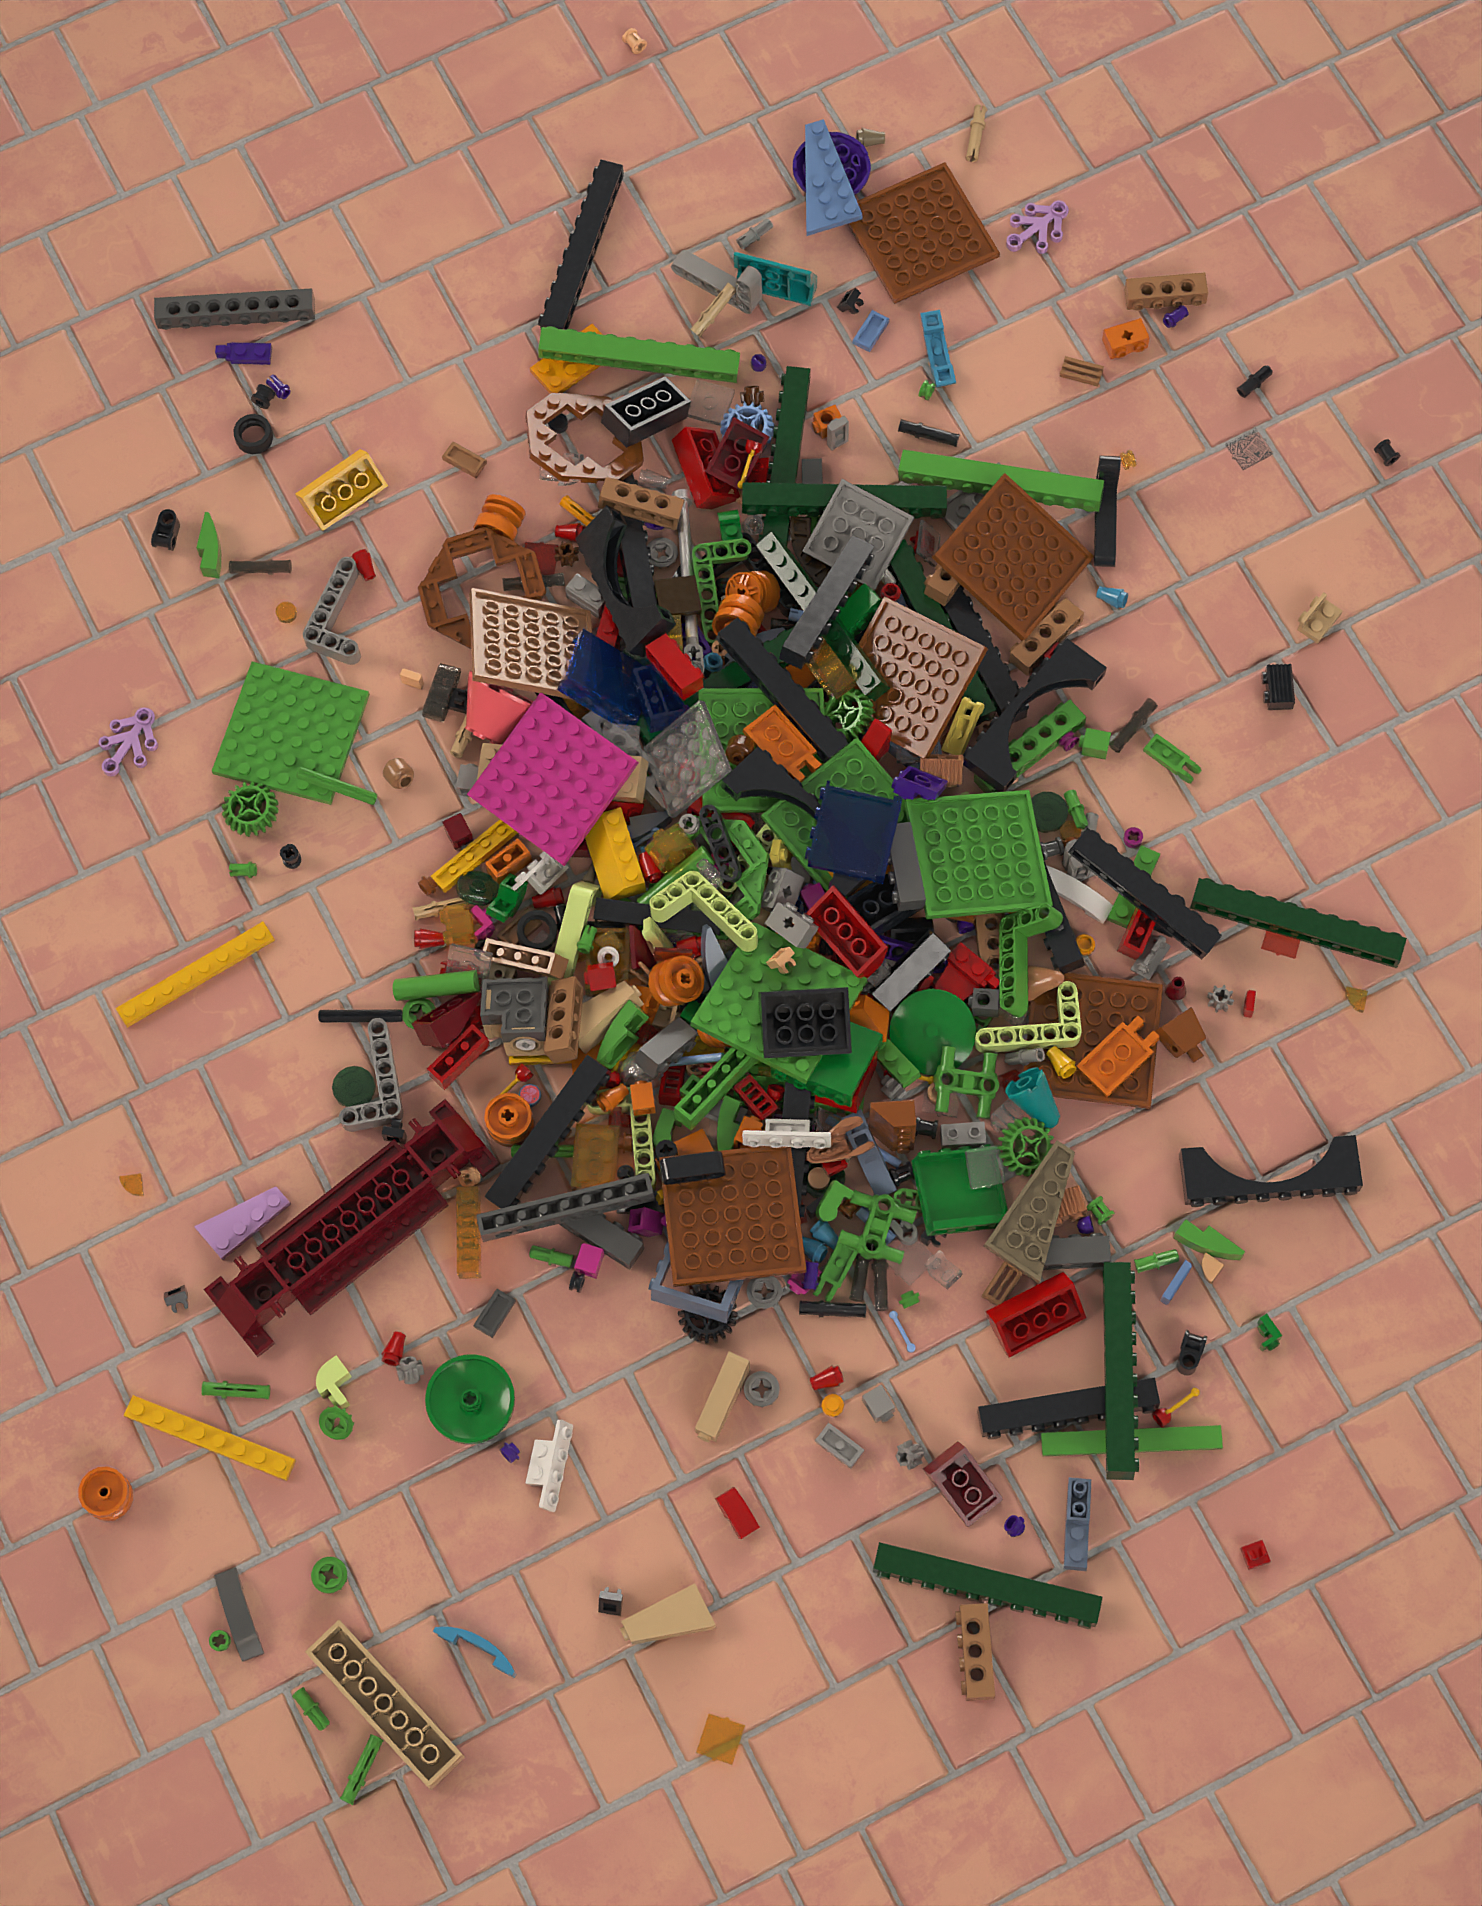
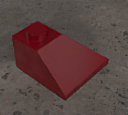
M630 924L629 936L632 969L641 968L638 965L639 962H642L646 967H654L657 962L646 943L642 931L636 925Z

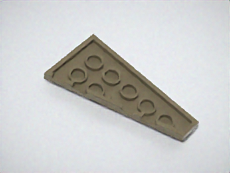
M1058 1140L1054 1143L984 1244L985 1248L1038 1284L1041 1281L1075 1155L1073 1150Z

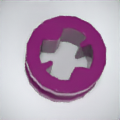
M1070 731L1060 739L1058 744L1060 746L1063 745L1065 751H1069L1078 743L1079 738L1074 737V732Z
M1128 828L1123 838L1125 845L1129 848L1139 847L1142 843L1143 833L1139 828ZM1130 834L1132 836L1137 835V841H1135L1134 839L1130 841Z

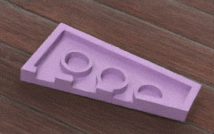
M275 1186L194 1227L218 1256L224 1260L291 1204Z

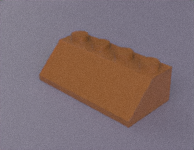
M914 1100L870 1103L869 1128L872 1135L892 1152L897 1151L899 1154H906L910 1150H914L916 1134Z

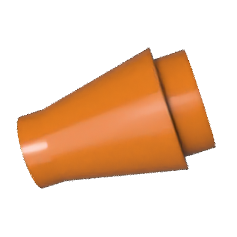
M621 1083L619 1086L599 1093V1097L596 1098L597 1104L605 1113L613 1111L629 1094V1090Z

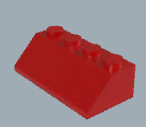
M687 426L683 428L671 441L696 507L712 510L736 502L740 497L738 489L705 472L720 444L716 431ZM733 489L734 494H729V491Z
M832 886L806 914L814 919L813 923L819 927L817 932L855 976L868 979L882 965L889 947L839 890Z
M1064 1272L985 1311L990 1325L1008 1358L1087 1318L1075 1285Z

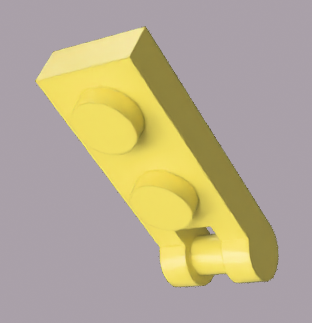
M967 697L962 699L941 749L942 751L952 755L964 754L979 716L983 713V703L972 702ZM967 710H972L970 716L966 715Z

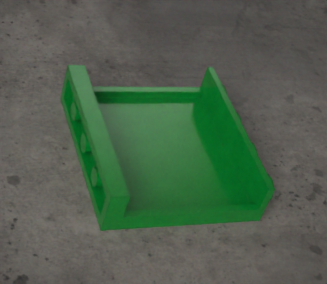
M850 1022L852 1053L823 1055L808 1079L807 1084L771 1067V1076L778 1081L793 1084L798 1089L811 1091L818 1097H826L839 1105L851 1107L852 1097L875 1052H879L882 1047L883 1034Z
M985 1144L971 1149V1146H964L953 1151L950 1148H944L933 1153L930 1150L918 1152V1155L911 1163L927 1236L989 1230L997 1227L1008 1211L995 1154L999 1150L997 1146L991 1147V1144Z

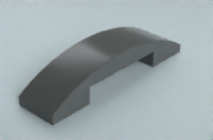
M235 1567L214 1575L228 1625L242 1662L264 1654L243 1593V1586L237 1568Z

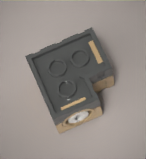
M547 977L483 979L480 1017L485 1035L488 1039L502 1038L507 1056L545 1055L543 1045L546 1042L545 1028L548 1021L547 1008H549L550 1000L548 996L550 988Z

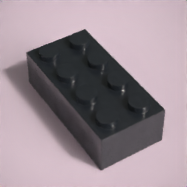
M665 376L606 404L601 423L627 448L686 419L691 400Z
M888 874L846 898L878 936L922 910L898 911L897 904H894L892 900L894 886L893 884L890 885Z

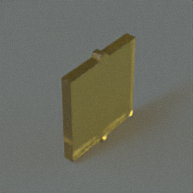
M708 1714L696 1753L710 1757L712 1761L719 1760L733 1765L745 1725L730 1721L728 1717L724 1719Z

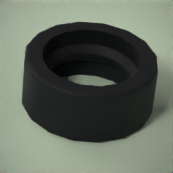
M245 415L234 426L233 432L236 444L243 452L252 455L260 454L271 446L273 431L268 420L262 415ZM251 426H260L265 430L264 437L253 443L245 442L242 439V433Z
M533 910L521 917L518 922L517 937L522 946L546 951L555 942L557 925L550 914L542 910ZM534 919L546 922L550 930L548 938L541 943L529 941L524 933L528 922Z

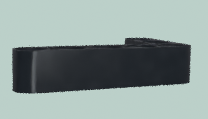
M1099 456L1096 479L1104 480V490L1099 512L1095 511L1094 566L1115 567L1117 486L1120 475L1121 456Z
M742 532L743 539L748 540L751 544L750 555L746 560L742 561L750 572L767 571L774 575L780 589H783L780 592L777 608L785 617L789 618L791 608L800 610L798 602L758 549L756 541L749 533ZM736 547L737 552L740 554L747 552L746 547ZM723 548L716 550V554L720 557L727 554ZM754 558L759 559V561L753 562L751 560ZM741 561L714 564V578ZM701 571L702 575L708 579L709 573ZM792 603L795 606L787 607L786 605Z

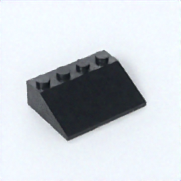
M848 987L758 992L764 1058L852 1053Z

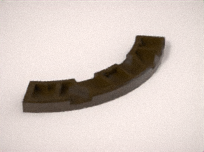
M791 516L790 536L796 558L810 579L820 587L831 569L828 565L803 552L811 536L812 520L809 517ZM858 582L854 593L862 586V583Z

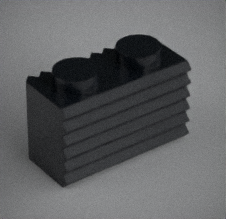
M1268 664L1265 672H1262L1261 675L1262 684H1266V691L1263 692V702L1267 703L1268 710L1293 709L1295 695L1292 664Z

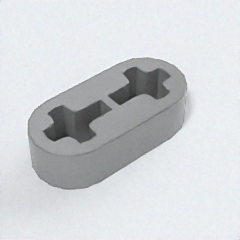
M900 1219V1224H898L895 1220H892L889 1228L897 1235L896 1237L902 1244L912 1245L917 1241L918 1231L914 1224ZM903 1228H905L907 1232L913 1231L911 1238H909L908 1236L904 1237L905 1235Z

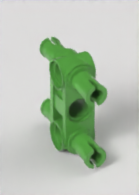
M942 1046L941 1065H938L937 1072L933 1078L934 1089L937 1092L935 1111L949 1113V1100L952 1093L973 1095L979 1098L976 1117L990 1119L991 1103L999 1089L998 1076L995 1073L998 1054L984 1052L983 1068L979 1073L955 1069L953 1066L956 1048ZM943 1074L949 1077L948 1085L943 1084L941 1080ZM985 1080L991 1084L989 1091H986L983 1087Z
M854 1189L850 1203L868 1208L869 1211L863 1234L858 1236L841 1230L837 1243L855 1248V1251L865 1259L881 1260V1258L900 1265L904 1251L886 1245L887 1233L892 1219L897 1218L913 1224L917 1211L900 1206L889 1195L873 1194L871 1196ZM879 1203H884V1204H886L887 1207H888V1210H887V1211L881 1210V1209L879 1208V1205H878V1204H879ZM866 1243H872L876 1250H868Z

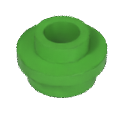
M911 1290L900 1295L902 1299L898 1301L905 1309L920 1302L918 1298L920 1295L918 1292L914 1293Z

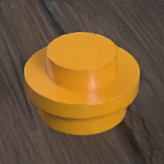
M1082 934L1076 938L1082 955H1089L1094 951L1095 941L1091 936Z
M836 1394L827 1395L822 1401V1410L827 1416H838L844 1409L842 1398Z

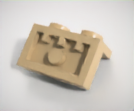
M1324 592L1320 597L1316 596L1310 604V610L1308 612L1304 611L1298 619V622H1300L1298 631L1317 644L1342 614L1341 609L1326 600L1327 594Z

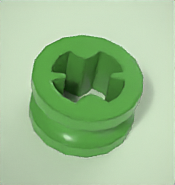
M925 380L918 396H924L926 400H929L936 384H929V381Z
M222 1630L214 1631L209 1637V1645L216 1651L226 1650L231 1642L229 1634ZM223 1634L225 1636L223 1639H226L225 1644H220L219 1647H216L215 1637H220Z

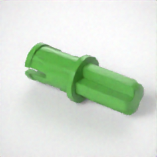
M1069 790L1064 793V798L1069 807L1068 813L1072 815L1076 828L1084 829L1088 826V821L1084 814V806L1080 804L1076 790Z
M533 1245L529 1252L530 1258L548 1262V1265L556 1264L571 1268L574 1255L555 1251V1248L551 1250Z
M1176 1249L1158 1254L1153 1252L1151 1256L1135 1259L1134 1263L1138 1273L1154 1268L1159 1270L1161 1266L1178 1262L1179 1255Z
M304 1687L293 1694L292 1697L303 1709L304 1716H308L319 1731L324 1730L330 1724V1721L318 1707L319 1703L313 1701Z

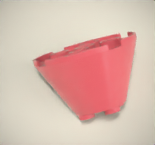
M470 670L468 673L465 729L483 740L486 738L492 744L502 745L534 701L526 696L515 694L514 690L509 687L472 681V671Z

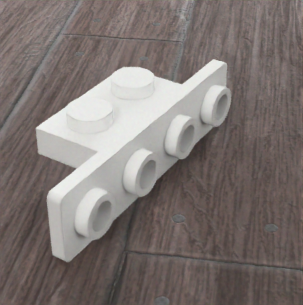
M543 851L539 855L542 858L539 862L535 859L527 867L529 870L527 873L523 871L514 879L517 883L512 889L515 891L527 880L541 895L569 867L562 865Z
M766 1119L765 1131L744 1130L742 1134L743 1145L750 1147L771 1146L779 1148L783 1146L793 1148L815 1147L817 1149L831 1147V1133L810 1132V1120Z
M557 1420L553 1441H534L526 1478V1484L543 1487L539 1507L549 1512L556 1511L565 1463L568 1458V1449L573 1434V1425L564 1420Z

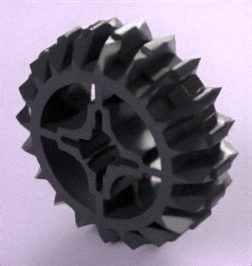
M707 1284L706 1290L702 1291V1287L699 1285L698 1293L691 1289L690 1295L709 1301L714 1299L721 1303L726 1290H722L719 1294V1286H715L712 1291L710 1284ZM736 1303L733 1306L727 1323H722L715 1329L711 1330V1326L717 1320L708 1318L707 1324L704 1316L685 1310L678 1311V1316L683 1317L679 1320V1325H685L682 1329L684 1333L690 1331L688 1335L690 1339L697 1335V1343H700L702 1338H705V1344H709V1338H713L714 1343H718L717 1336L720 1335L723 1340L726 1339L724 1331L731 1334L732 1329L730 1326H736V1321L731 1319L738 1317V1313L733 1311L737 1308ZM690 1318L702 1321L704 1330L697 1328Z

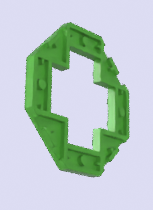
M693 815L700 821V829L695 834L690 835L683 832L678 822L655 841V854L659 856L665 873L664 876L675 868L670 858L698 835L702 834L709 844L699 816ZM707 817L712 821V824H715L712 817ZM723 818L730 839L750 866L742 873L741 878L735 882L745 897L737 902L734 907L751 922L760 914L769 853L747 822ZM687 821L686 825L692 828L693 823ZM719 828L715 829L712 833V837L715 840L719 839L722 835V831ZM649 883V889H650L652 886H654L656 883H653V884ZM666 929L670 934L701 936V933ZM722 930L720 936L715 935L717 940L727 941L729 939Z

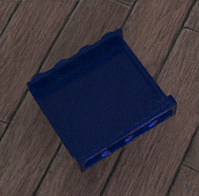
M583 628L572 641L576 644L566 677L560 682L557 690L625 732H628L639 720L652 670Z
M827 780L826 787H821L819 799L822 800L821 807L817 806L814 819L818 820L816 827L812 826L809 839H813L812 846H807L805 859H808L807 867L883 884L903 797L894 795L893 800L830 786V781Z

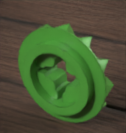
M426 998L412 999L405 1004L402 1018L408 1028L414 1029L411 1023L416 1021L417 1017L413 1014L418 1013L420 1008H422L423 1014H427L435 1009L434 1004Z
M337 1405L334 1407L328 1406L319 1417V1425L323 1433L336 1440L347 1438L353 1431L354 1422L351 1419L352 1415H349L345 1408L340 1409ZM339 1417L340 1424L334 1428L335 1419Z
M325 1557L314 1565L311 1572L312 1583L319 1591L333 1594L341 1590L347 1582L348 1571L340 1559ZM333 1568V1574L338 1579L331 1578L329 1582H326L327 1578L321 1572H330Z

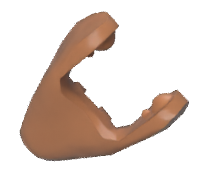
M1028 966V1002L1061 985L1064 981V974L1049 968Z
M858 1116L849 1117L840 1121L829 1131L831 1133L830 1148L817 1149L812 1147L807 1152L806 1157L810 1163L815 1164L849 1159L868 1152L875 1147V1143L868 1141L852 1151L845 1139V1133L861 1126L863 1120Z

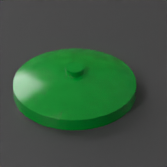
M926 989L913 993L900 1003L891 1019L890 1041L918 1069L920 1074H936L938 1065H941L942 1046L956 1048L953 1067L957 1069L967 1060L975 1045L976 1024L970 1009L959 997L944 990Z
M467 1354L448 1360L435 1371L426 1389L425 1406L431 1423L441 1435L456 1443L478 1444L492 1439L506 1427L514 1411L515 1391L509 1375L497 1362L482 1355Z

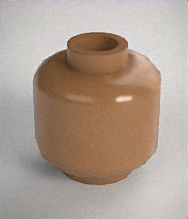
M395 758L386 763L383 776L393 788L403 789L412 783L414 771L404 759Z

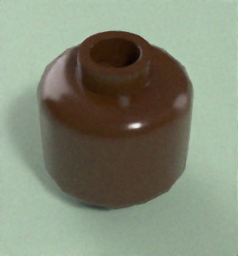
M742 734L732 736L728 741L725 751L727 760L731 764L738 766L754 751V743L752 739Z

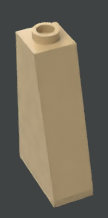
M623 981L617 984L615 988H610L582 1003L579 1048L584 1054L604 1039L611 1023L628 1000L639 1007L644 1004L639 998L641 992L634 985L630 987Z
M729 1351L695 1427V1432L698 1434L697 1437L706 1442H710V1440L717 1441L750 1372L749 1360Z
M693 1584L622 1620L621 1622L624 1627L620 1628V1631L625 1641L630 1639L632 1645L713 1630L716 1628V1625L696 1584Z

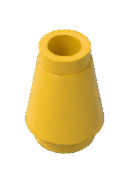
M1057 1046L1047 1051L1046 1054L1058 1076L1065 1079L1076 1071L1075 1062L1058 1049Z

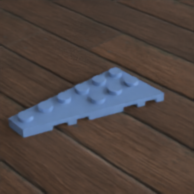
M824 119L806 124V236L861 220L862 212Z

